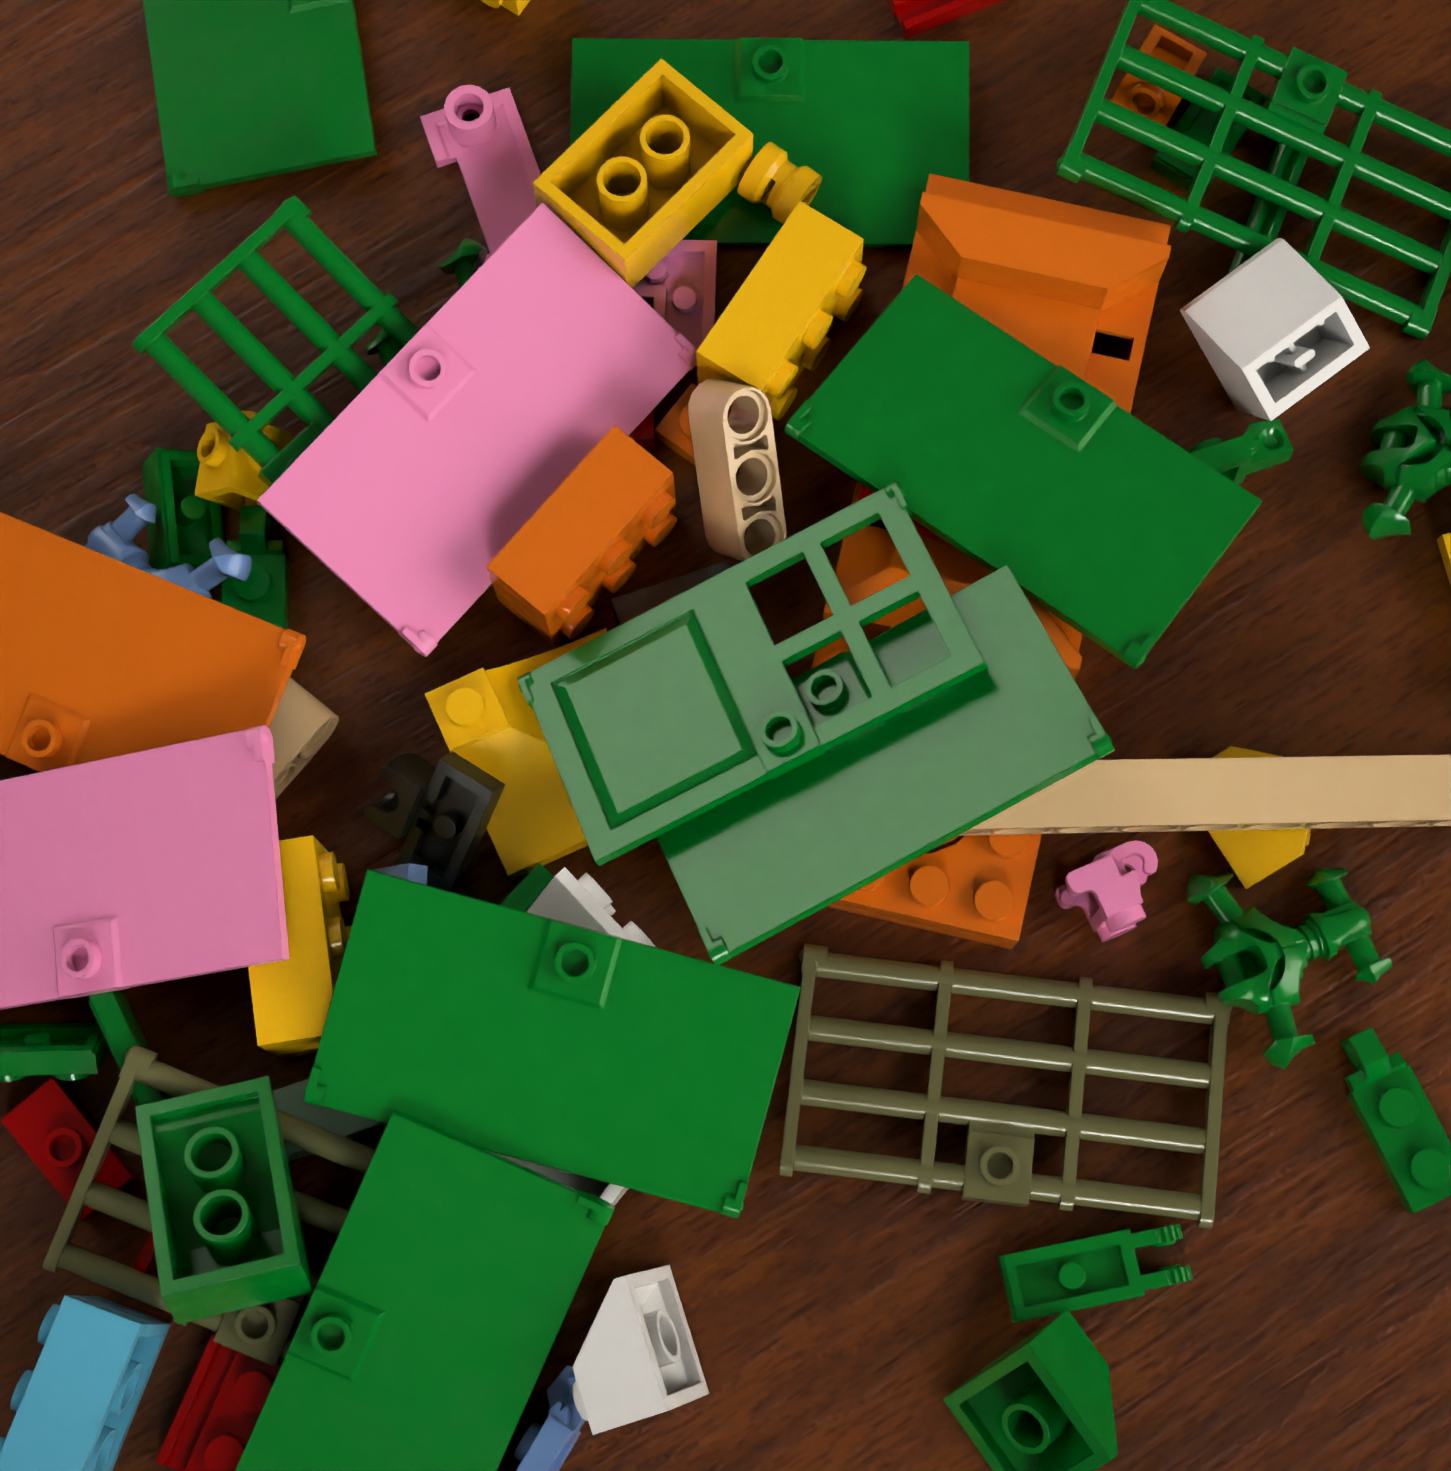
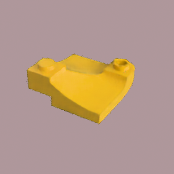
M606 628L564 646L518 662L489 670L480 668L425 693V697L449 751L455 752L505 784L486 829L510 880L531 872L539 863L544 866L588 846L536 714L526 702L524 694L520 691L517 678L606 633Z

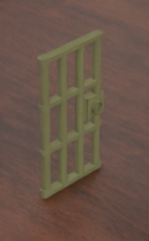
M804 943V948L799 953V960L802 963L800 976L802 981L781 1152L780 1176L792 1177L793 1171L915 1185L917 1186V1193L930 1194L931 1188L961 1191L960 1199L1027 1207L1029 1200L1058 1203V1210L1071 1212L1074 1205L1190 1219L1196 1220L1197 1227L1212 1229L1215 1215L1227 1029L1230 1024V1013L1233 1006L1222 1004L1217 996L1218 993L1205 991L1203 997L1095 985L1093 984V978L1079 976L1078 982L954 968V961L940 960V966L846 955L828 952V946ZM815 977L937 991L933 1029L811 1015ZM951 993L1075 1008L1072 1046L947 1031ZM1090 1011L1210 1024L1208 1063L1087 1048ZM808 1041L930 1055L927 1092L924 1094L803 1079ZM944 1058L1069 1072L1066 1111L941 1096ZM1085 1074L1206 1089L1203 1128L1082 1113ZM800 1105L924 1120L920 1159L796 1144ZM938 1122L968 1125L964 1165L934 1161ZM1035 1134L1064 1137L1060 1176L1032 1173ZM1082 1139L1201 1154L1198 1193L1076 1179L1079 1141Z
M134 1044L125 1054V1062L118 1076L120 1077L42 1268L55 1274L61 1268L171 1313L161 1297L159 1278L71 1243L86 1206L152 1233L148 1201L96 1181L111 1144L142 1156L137 1124L122 1119L136 1083H142L173 1097L221 1087L157 1061L158 1053ZM277 1110L284 1142L366 1174L376 1151L375 1149ZM294 1189L301 1221L338 1236L349 1211ZM310 1268L314 1292L322 1272ZM313 1292L191 1322L217 1332L213 1342L276 1367L280 1359L285 1358L295 1334L291 1332L305 1297L311 1298ZM189 1322L183 1323V1324H180V1325H183V1326L186 1327Z

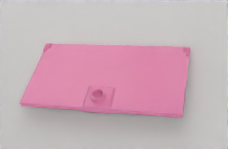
M542 202L257 500V503L393 627L416 652L427 657L438 645L437 642L492 584L486 568L492 559L614 425L628 436L684 375L689 370H693L697 365V348L666 322Z
M266 725L0 780V1010L290 960L272 764H275L273 738L270 729Z

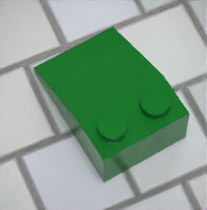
M265 1076L135 1106L160 1293L177 1324L313 1292L303 1227L270 1077Z

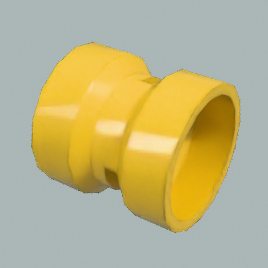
M768 142L757 153L739 183L737 194L752 204L762 202L771 209L772 217L784 224L799 201L809 206L820 187L822 175L808 166L797 167L788 160V154L785 150L773 142Z

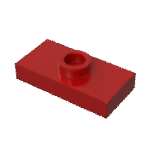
M51 1077L0 1121L68 1204L98 1128L57 1078ZM110 1146L96 1181L123 1191L137 1177L115 1149ZM86 1206L80 1221L89 1220L98 1211Z

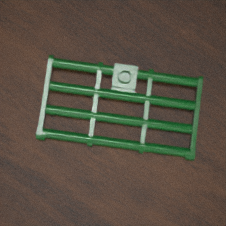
M1127 0L1068 146L1057 160L1055 175L1075 184L1079 180L1085 181L1175 222L1174 228L1183 233H1187L1191 229L1252 257L1273 242L1274 239L1199 206L1211 175L1314 221L1315 224L1304 252L1294 250L1343 299L1400 324V331L1417 339L1424 340L1432 329L1438 311L1437 307L1451 272V193L1364 154L1361 150L1373 122L1451 158V130L1382 99V92L1369 88L1366 92L1345 82L1348 74L1347 71L1300 49L1292 47L1287 54H1284L1264 45V38L1254 33L1249 38L1169 0ZM1137 14L1238 60L1239 63L1228 91L1126 45L1125 43ZM1115 68L1218 114L1207 144L1105 99L1104 95ZM1254 68L1276 78L1265 107L1242 98ZM1335 105L1356 115L1346 144L1323 135ZM1093 122L1197 168L1185 199L1083 153L1082 150ZM1232 122L1238 123L1336 168L1325 198L1221 152ZM1351 176L1450 220L1440 249L1436 250L1340 206ZM1330 230L1336 231L1430 274L1419 304H1415L1319 260Z
M296 195L285 199L272 217L145 329L131 345L140 355L147 352L232 437L228 443L237 452L243 449L262 468L258 477L269 488L336 419L307 389L334 365L361 392L378 374L352 347L377 324L401 348L419 331L396 307L399 303L397 298L391 292L384 295L309 218L312 212ZM283 229L367 312L342 336L258 253ZM238 269L322 353L296 378L212 294ZM192 311L277 395L251 420L166 336L170 330ZM289 407L308 427L280 451L262 430Z

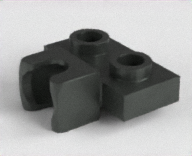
M453 751L440 758L436 767L414 753L399 754L389 760L380 770L382 780L391 785L396 791L385 795L377 804L372 803L366 806L364 815L369 821L397 839L406 835V840L396 861L397 864L414 863L428 866L427 883L433 887L454 892L462 885L505 784Z

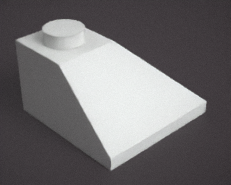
M670 1265L613 1279L572 1366L576 1379L573 1384L575 1406L582 1419L589 1422L592 1435L669 1411L709 1394Z

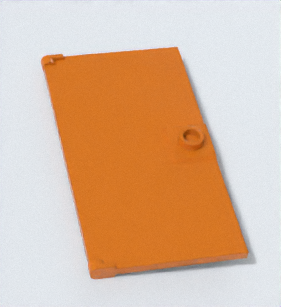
M0 512V754L38 772H44L242 731L266 725L270 729L291 673L296 669L305 647L306 636L304 634L274 625Z

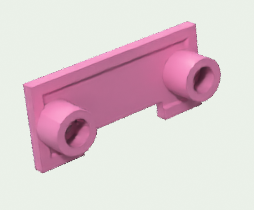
M470 84L459 86L452 90L446 97L444 109L420 116L437 168L458 162L490 252L486 256V262L536 210L533 182L541 173L510 87L488 94L481 87ZM470 114H475L479 117L473 121H464V118Z

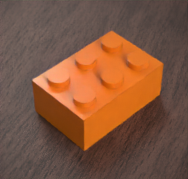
M614 425L486 566L498 601L554 648L565 636L571 640L577 637L593 618L595 610L591 607L607 589L611 593L618 591L627 582L636 568V564L633 562L634 558L648 543L653 547L659 545L674 528L677 522V517L674 516L677 512L673 472Z

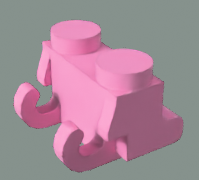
M1134 840L1096 855L1092 863L1069 872L1065 877L1066 884L1056 889L1054 895L1059 906L1063 909L1080 906L1084 910L1093 932L1098 933L1101 942L1111 940L1137 927V922L1147 917L1142 907L1144 901L1141 897L1140 886L1147 881L1148 875L1154 874L1157 870L1158 859L1156 852L1147 843ZM1125 866L1131 868L1132 871L1127 873Z

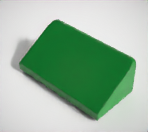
M156 448L143 462L145 501L153 503L157 508L156 523L147 524L152 568L159 570L176 567L181 564H191L196 569L212 558L209 547L210 541L220 537L225 543L221 505L194 495L200 464L197 450Z

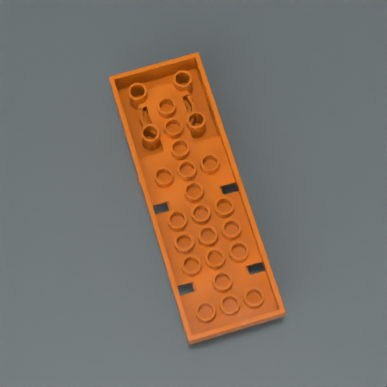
M929 173L926 190L922 193L917 227L903 288L915 274L919 275L1056 366H1063L1115 401L1117 406L1130 414L1158 284L1171 251V245H1167L1171 225ZM1095 333L1130 339L1131 343L1127 360L1091 353ZM858 481L856 483L852 504L858 501V498L864 486ZM868 525L843 538L835 573L851 606L910 576L887 529ZM920 535L950 596L992 573L955 547ZM919 597L862 628L869 641L927 608L922 598ZM1027 597L1075 680L1082 662L1079 648L1083 634ZM827 601L824 608L823 620L833 615ZM842 637L815 651L812 668L843 651L849 652L850 649L845 638ZM1042 834L956 836L827 907L1012 950L1020 938Z

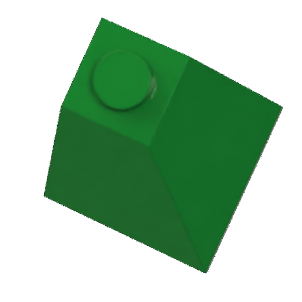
M1068 1309L1021 1339L943 1398L945 1404L993 1471H1094L1111 1461L1118 1454L1109 1366Z

